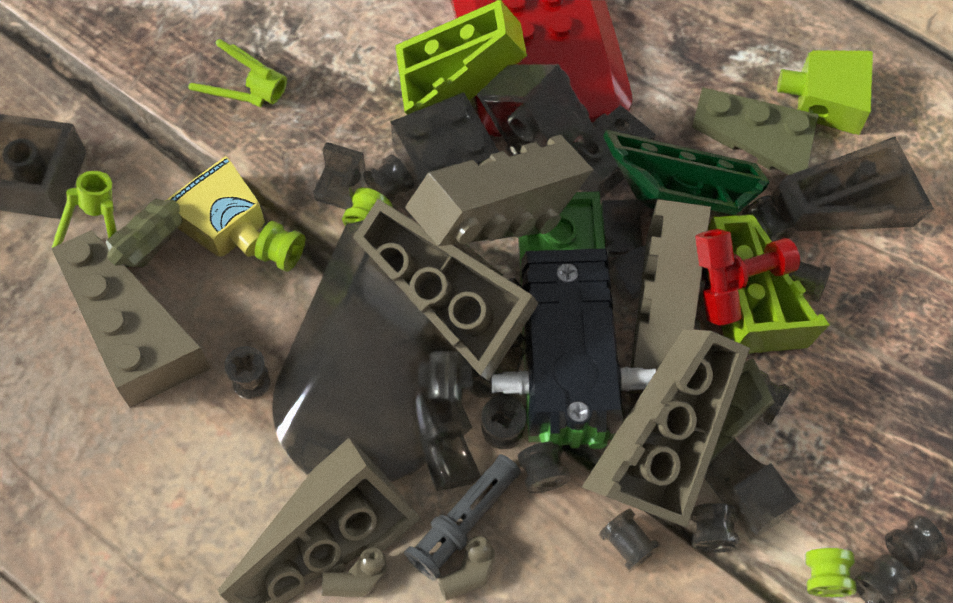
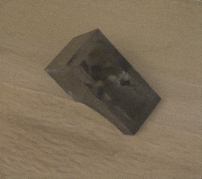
M736 439L710 461L704 477L750 541L786 519L800 502L771 463L764 465L754 459Z

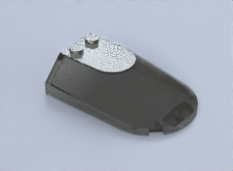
M362 220L345 225L282 366L273 393V421L278 438L286 454L307 476L326 457L350 438L381 469L386 477L393 482L407 474L410 476L415 473L434 454L445 434L471 365L356 242L353 236L364 221ZM467 244L453 245L503 277L502 273Z

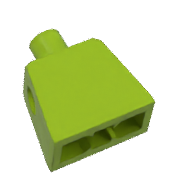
M813 50L808 53L801 72L781 69L777 92L798 95V110L818 114L817 124L859 135L871 113L873 51Z

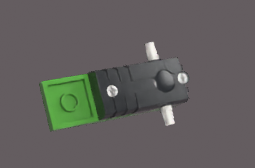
M600 191L576 192L559 214L561 219L554 229L546 234L518 237L520 288L533 295L538 305L522 329L524 371L503 372V374H493L491 377L492 393L526 394L529 442H542L545 450H558L562 448V445H569L570 448H579L580 444H589V447L592 449L607 447L608 441L613 439L624 422L621 391L629 392L630 390L645 389L656 372L655 368H620L613 314L609 258L604 243Z

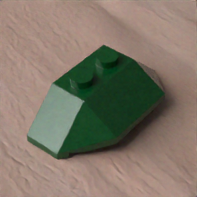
M606 130L603 136L636 200L648 208L655 209L657 200L660 199L711 207V217L733 216L765 191L769 184V180L757 163L611 130Z

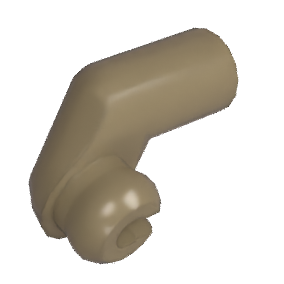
M483 536L471 538L465 547L466 553L461 569L438 578V584L445 601L479 589L487 583L495 561L494 549L487 538Z
M368 548L362 552L361 557L347 573L323 572L322 596L363 597L368 595L386 573L385 554L378 548Z

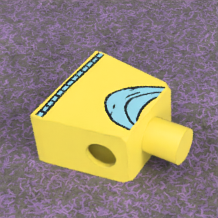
M226 156L166 199L174 200L180 206L179 214L183 222L178 229L216 256H225L236 246L248 257L255 255V246L260 235L257 230L264 225L265 220L258 200Z

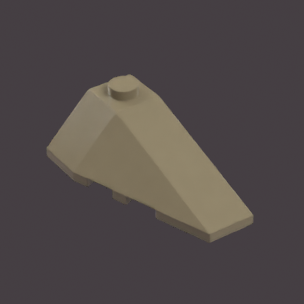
M348 438L312 470L219 587V595L229 603H284L303 593L305 584L323 576V572L341 573L345 571L344 564L361 556L364 550L368 548H378L381 551L386 550L421 518L381 469Z

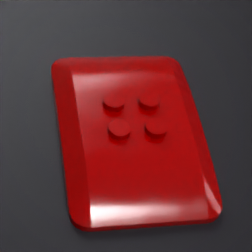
M451 0L456 19L498 0ZM501 0L521 23L527 56L474 96L479 121L485 132L495 137H504L615 119L626 115L630 111L633 102L632 92L605 0Z

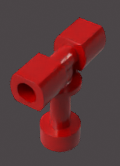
M714 229L695 235L699 266L708 268L711 287L703 291L707 321L717 325L730 324L742 318L738 290L746 287L748 277L770 271L773 275L780 277L797 271L800 266L799 251L794 242L788 238L770 242L765 246L764 254L742 260L738 255L733 254L731 232Z

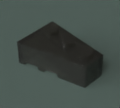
M896 137L785 176L771 194V198L788 232L914 227L934 210Z

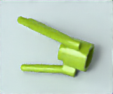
M218 39L216 40V45L251 69L246 79V87L250 88L251 94L204 84L190 83L188 85V88L192 91L245 101L261 108L265 101L271 104L279 101L285 91L287 77L263 65L235 44L229 45L225 41Z
M88 171L81 174L77 178L76 188H70L66 191L67 203L56 231L52 248L62 244L76 205H79L88 215L100 216L103 214L108 239L117 232L113 215L111 178L107 173L100 171Z

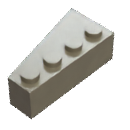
M562 135L550 137L547 142L548 146L540 147L536 142L522 146L521 154L511 157L504 151L491 154L490 158L483 161L479 166L474 160L428 172L405 208L438 247L454 244L464 245L470 242L486 240L493 241L509 237L518 238L533 234H546L557 226L561 219L559 214L594 169Z
M377 199L353 238L401 288L417 308L438 328L442 335L463 355L479 375L489 381L536 309L538 302L533 295L453 245L438 247L418 223Z
M657 200L646 239L630 368H655L657 371L683 329L700 330V321L695 320L697 306L702 304L705 281L701 280L702 267L699 266L695 235L708 231L711 209L709 206ZM643 389V390H630V391L627 392V393H633V394H639V395H641L642 392L644 391V389Z
M92 230L51 248L117 390L130 408L211 369L201 347L125 265L115 266L108 260V247Z
M683 329L582 485V488L687 527L750 348L713 331Z

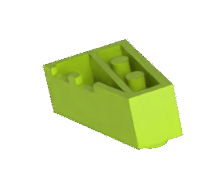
M501 0L395 45L404 112L429 132L527 56L521 23Z
M753 214L713 217L708 225V231L720 229L731 232L733 254L738 255L742 260L764 254L765 246L772 242ZM704 268L709 287H711L708 268ZM770 271L748 277L746 287L738 290L742 318L736 322L721 325L724 337L749 347L748 354L809 348L830 324L823 314L817 316L803 296L806 290L799 280L793 282L789 274L777 277Z

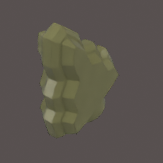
M157 198L150 202L126 226L106 241L109 250L108 260L115 266L125 265L126 267L138 266L143 268L182 224L179 204L174 200L164 201Z

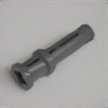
M500 454L491 467L470 487L468 492L446 516L440 515L435 517L431 521L432 528L415 547L409 546L404 551L411 564L423 575L436 581L440 576L439 569L456 550L462 551L466 547V542L468 541L466 535L494 505L515 478L520 476L521 470L510 458ZM489 484H492L493 488L478 503V505L473 510H471L470 506L472 505V503L480 496V494L488 487ZM462 519V523L458 526L456 521ZM438 542H441L439 549L433 555H430L433 547Z

